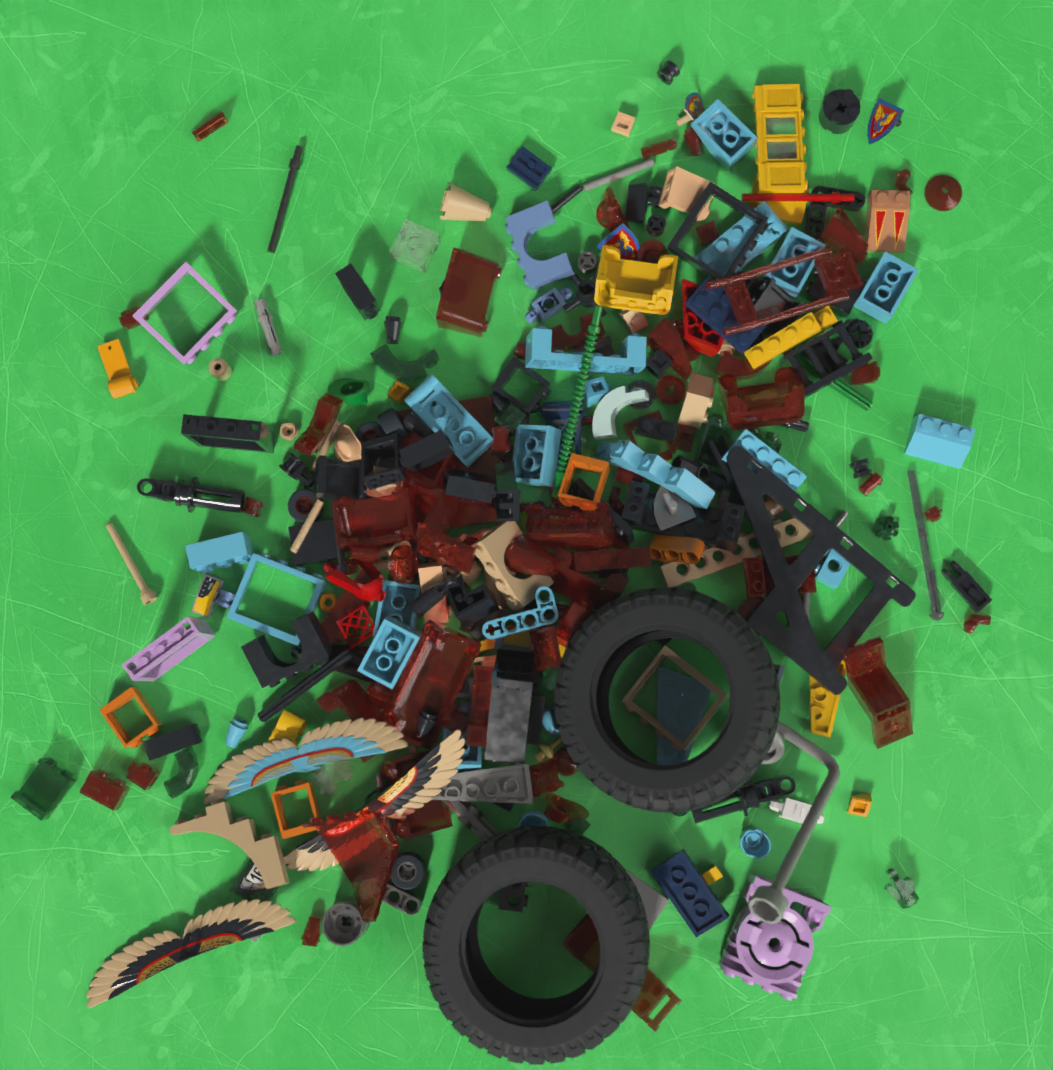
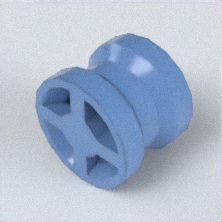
M219 589V597L215 599L214 603L230 609L236 594Z

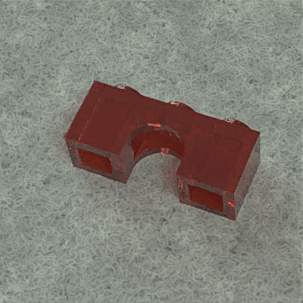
M593 313L579 318L581 331L577 335L566 334L562 324L550 328L552 330L551 352L562 350L566 354L570 349L578 350L583 348L584 344H586L585 340H588L586 335L589 334L587 330L588 326L591 325ZM601 320L599 322L600 332L596 335L598 339H595V342H600L605 335Z

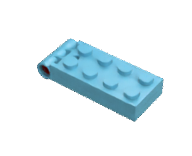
M765 201L754 209L768 218L766 223L768 228L763 236L758 235L756 241H758L752 252L748 250L745 255L747 260L742 267H737L735 270L736 274L789 231L788 227ZM744 216L699 253L695 259L724 277L758 224Z
M432 374L404 399L434 433L442 430L448 435L456 451L455 455L467 467L496 442Z

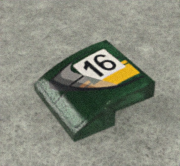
M250 858L231 887L230 892L242 900L247 899L250 902L260 899L261 903L263 901H271L280 886L266 889L261 873Z

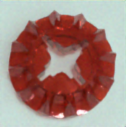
M674 375L662 377L657 382L655 389L657 397L660 398L662 403L669 404V406L681 402L686 393L683 381ZM672 385H674L672 390L674 394L671 393L667 396L668 390L666 389V387L670 388Z

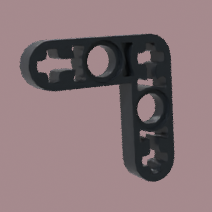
M824 186L815 187L811 194H817L818 192L821 194H831V192L854 194L860 203L855 205L854 201H848L847 204H845L846 201L841 203L820 201L819 204H816L817 201H809L805 234L818 240L823 232L827 207L859 211L866 202L864 195L849 190ZM818 209L821 212V217H813L811 211ZM814 223H817L815 227L816 234L812 235V231L809 230L812 229Z

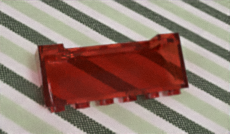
M428 620L421 630L422 636L383 708L379 722H386V726L396 727L394 731H399L404 735V737L400 738L401 740L431 750L442 726L446 722L450 709L454 706L455 699L459 691H461L467 675L471 671L475 658L480 653L482 644L436 621ZM423 708H431L437 712V721L426 735V738H420L415 735L419 712Z

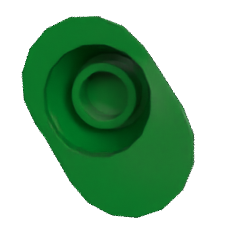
M347 378L339 379L328 386V392L332 395L340 396L349 406L366 405L368 403L367 388L369 387V382Z

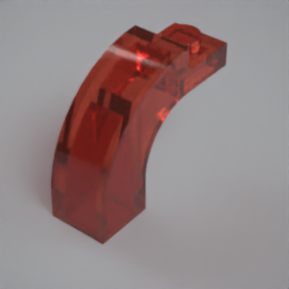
M769 333L766 339L772 336L773 334ZM725 352L714 373L730 380H746L757 376L765 370L772 359L753 369L748 359H740Z
M325 393L318 400L314 416L308 428L295 441L293 448L309 456L314 452L318 453L335 420H337L343 400Z

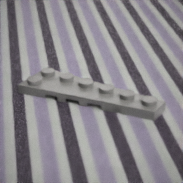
M529 764L456 773L450 778L451 782L440 787L442 791L438 795L433 796L432 799L532 804L534 801Z

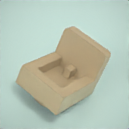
M623 309L617 312L623 318L631 334L649 325L643 312Z

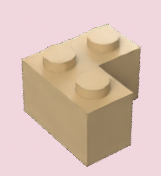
M691 373L678 424L700 430L701 424L706 423L709 413L706 412V409L712 406L716 388L713 386V378Z

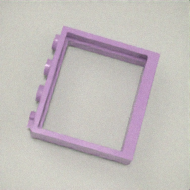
M185 262L132 316L182 364L186 365L188 363L190 365L198 358L196 354L200 350L205 351L211 343L209 341L213 337L217 338L224 331L222 327L226 323L230 325L237 318L235 315L237 310ZM189 273L228 312L183 357L144 318Z
M188 616L123 663L122 666L133 681L154 682L217 635L206 620ZM187 622L191 625V628L188 630L184 627V624Z

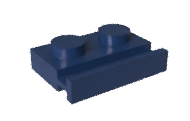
M523 146L506 167L510 173L535 191L552 171V167Z

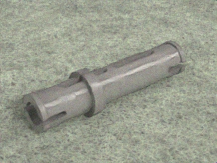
M259 299L254 302L259 316L258 322L262 325L271 356L280 355L283 353L272 322L273 316L269 313L266 300Z

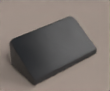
M647 183L628 185L625 222L644 224Z

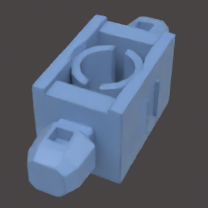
M556 288L552 289L532 302L533 311L530 310L526 313V321L530 324L539 318L542 323L563 310V306L566 305L565 301L569 300L573 293L569 288L560 290V293ZM547 302L554 303L551 309L543 308V305Z

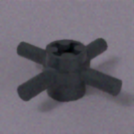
M576 273L570 276L577 286V298L563 306L564 311L568 313L580 304L587 308L594 307V309L595 305L599 306L594 300L595 283L591 280L582 281ZM604 308L602 309L601 317L607 314Z

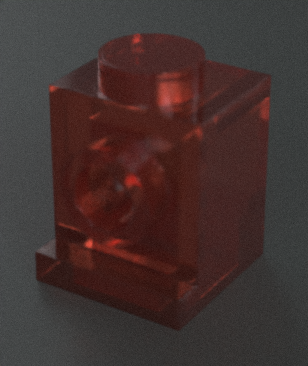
M134 761L127 770L129 773L126 778L143 790H149L161 772H153V768L150 765Z

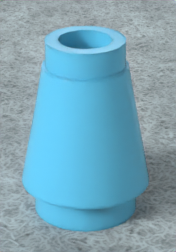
M237 717L230 721L225 741L227 746L236 748L248 730V722Z

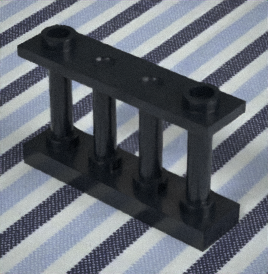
M850 319L845 322L843 320L838 321L832 325L833 329L795 350L790 348L783 353L784 356L780 360L781 364L789 360L803 383V389L799 393L802 399L809 397L866 365L873 359L869 352L865 355L862 352L859 353L845 328L850 325ZM839 333L853 356V361L849 364L842 361L831 343L829 337ZM820 342L823 343L837 366L835 367L836 371L831 374L825 370L812 348ZM806 351L820 375V380L815 383L809 380L796 358L797 355Z

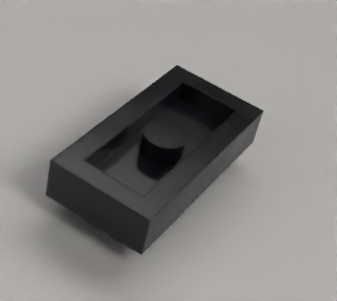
M639 415L635 435L673 443L677 423Z

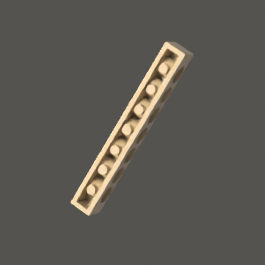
M792 515L788 517V521L782 522L780 519L772 522L781 548L813 536V533ZM786 526L793 528V535L786 534ZM745 532L739 535L737 543L740 549L739 555H734L731 551L705 546L700 557L704 561L703 568H697L695 564L662 562L663 566L659 569L666 587H676L761 556L762 553L759 545L756 549L749 546L750 539L756 540L754 532L746 535ZM714 552H719L722 555L720 562L713 559ZM677 565L685 566L686 573L684 575L677 573Z

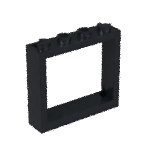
M710 182L669 243L667 250L705 275H710L715 281L725 287L727 282L731 284L736 277L735 270L737 267L744 265L747 260L745 255L748 250L752 252L758 241H756L758 235L763 236L767 230L768 225L766 223L768 218ZM712 196L758 224L724 277L678 248Z
M183 414L181 434L197 446L264 453L274 452L275 434L262 421ZM252 424L258 425V431L252 430Z

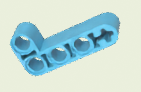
M546 586L536 590L535 598L538 606L536 609L486 622L482 628L484 636L492 640L555 623L558 618V610L552 590ZM541 591L549 592L550 598L547 601L539 599L538 595ZM546 610L554 611V619L546 620L543 616ZM527 615H533L536 618V622L533 625L525 624L524 619ZM508 620L516 622L517 626L512 631L505 628ZM502 622V628L505 633L501 634V630L494 631L493 636L490 633H486L489 625L496 628L500 627L498 623Z

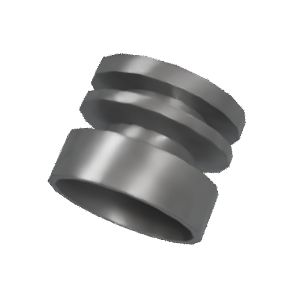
M356 898L340 900L330 907L323 916L322 928L324 935L335 945H351L364 935L369 928L371 920L369 909L365 903ZM350 916L352 919L350 920V923H347V917Z

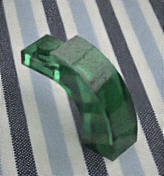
M387 344L370 353L372 359L384 374L399 381H416L426 377L425 368L430 369L437 365V361L440 360L435 349L415 361H401L392 354Z

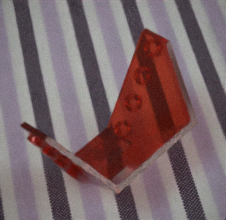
M371 809L359 810L360 814L356 815L355 811L343 813L341 817H339V814L327 815L326 819H322V817L309 818V822L302 823L303 827L317 828L350 880L363 922H376L400 845L380 812L372 813Z

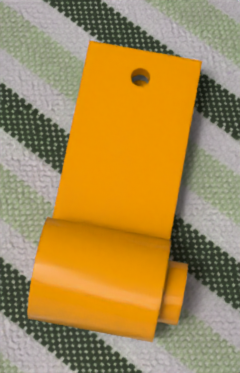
M120 339L97 346L109 378L108 388L112 397L117 399L137 392L139 383L137 378L133 377Z

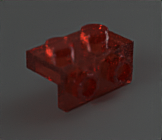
M553 758L529 766L533 798L539 797L542 793L555 792L558 788L564 787V782L558 777L557 762Z

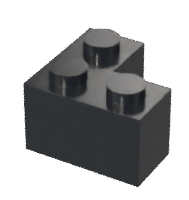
M460 578L457 584L450 585L447 590L455 617L465 627L500 609L494 593L484 583L472 590Z

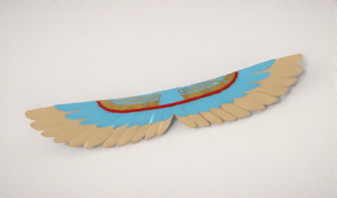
M360 718L353 722L352 719H346L342 722H334L332 725L326 724L322 729L318 727L313 731L309 730L304 735L299 748L289 739L282 738V741L273 740V744L265 742L263 746L256 745L253 748L244 750V754L232 756L233 760L224 762L222 764L224 768L217 770L214 773L217 776L209 780L208 783L211 785L204 792V794L209 795L204 799V803L209 804L216 800L227 799L292 772H308L321 768V764L382 754L407 747L408 744L400 739L404 737L401 732L394 731L396 727L386 726V722H376V719L365 720Z

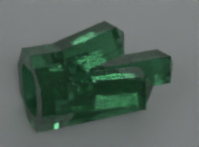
M893 868L888 869L886 873L891 879V884H886L884 889L897 901L902 909L915 905L919 897L915 892L913 880L910 877H906L902 881Z

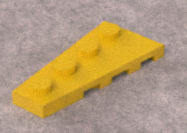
M842 660L837 667V672L845 678L848 662ZM809 675L810 733L831 738L841 694H832Z

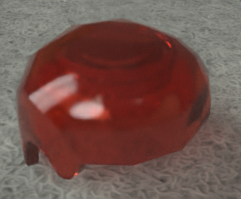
M565 745L561 746L554 753L552 765L558 774L564 777L576 774L579 768L570 757Z

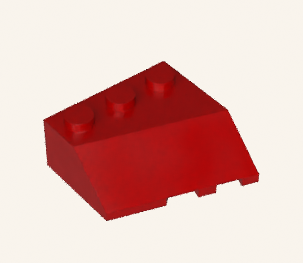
M682 279L684 338L695 351L713 357L721 350L724 339L684 305L700 285Z

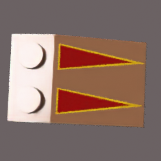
M871 190L867 197L866 252L886 251L888 253H904L910 211V191Z

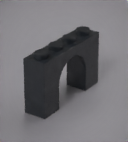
M314 611L291 622L302 646V653L297 662L288 663L277 658L265 635L241 646L262 688L268 685L270 688L275 687L281 683L280 680L283 678L289 680L297 676L296 672L300 670L304 673L314 667L313 664L319 662L321 665L330 660L329 656L334 653V650Z

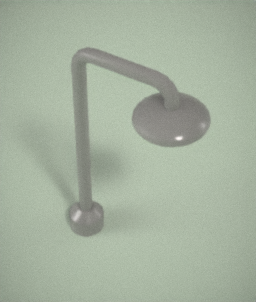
M779 721L773 743L762 764H772L782 758L785 749L783 738L823 763L828 769V775L771 886L758 887L749 902L751 913L759 920L770 924L780 922L788 906L787 899L782 891L840 777L839 765L834 757Z

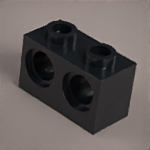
M530 881L511 884L501 888L499 910L522 912L523 907H527L528 895L524 894L525 887H529ZM511 895H517L520 901L517 904H511L508 898Z

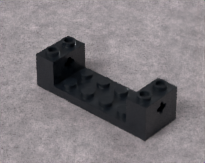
M631 480L622 519L633 529L658 535L697 538L704 542L705 546L736 552L746 506L726 502L725 510L710 506L707 509L691 505L696 518L660 531L654 515L656 494L650 493V484Z

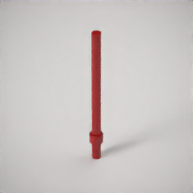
M831 192V194H741V201H830V203H839L840 201H854L855 199L854 194H840V192Z

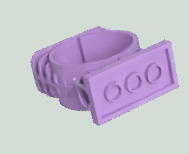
M749 872L747 877L748 883L743 894L747 905L740 910L734 919L731 934L726 940L727 945L722 951L723 956L718 964L720 969L723 970V974L735 978V975L739 976L743 982L749 985L756 983L761 986V989L769 993H773L774 990L780 993L782 998L792 1001V998L797 999L798 987L802 985V975H805V969L813 954L812 932L822 928L826 914L829 915L832 907L823 900L785 886L782 893L787 899L788 906L782 918L789 921L795 927L799 939L802 940L801 943L797 942L795 933L790 926L781 920L775 924L763 921L756 926L748 923L749 920L760 921L749 909L750 899L758 887L771 886L773 881ZM796 901L804 905L801 915L790 907L791 903ZM771 938L778 939V943L774 947H770L768 944ZM740 940L749 943L755 957L765 965L778 967L788 963L790 960L792 962L782 969L772 970L764 968L753 960L749 948L741 945Z

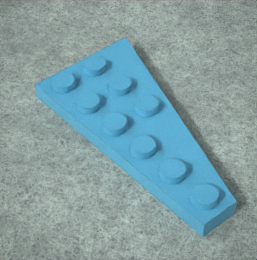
M659 666L657 721L684 742L702 719L711 691L694 678ZM657 734V765H671L687 761L694 741L686 751L682 749L678 751L670 745L672 741L665 736L663 739Z

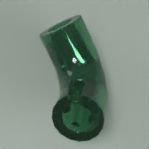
M192 746L174 754L179 765V771L174 777L164 781L166 791L171 799L182 795L190 789L197 778L199 765Z

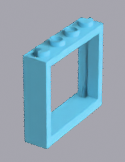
M260 552L259 555L253 553L226 618L294 645L301 646L297 634L294 636L237 612L258 561L317 584L305 614L311 611L315 613L319 604V598L327 584L323 580L324 576L313 573L312 576L305 573L306 569L296 565L294 569L287 566L288 562L277 559L275 562L270 560V555Z

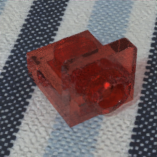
M872 361L870 364H866L851 372V386L874 384L880 378V367L877 366V362Z

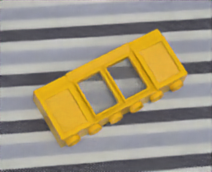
M765 84L754 86L752 98H755L753 113H755L754 130H756L757 137L754 145L757 147L755 164L758 165L756 182H759L757 194H803L804 190H807L808 182L805 179L807 163L803 161L806 146L802 144L805 128L801 125V121L804 118V110L801 109L803 93L800 92V84Z

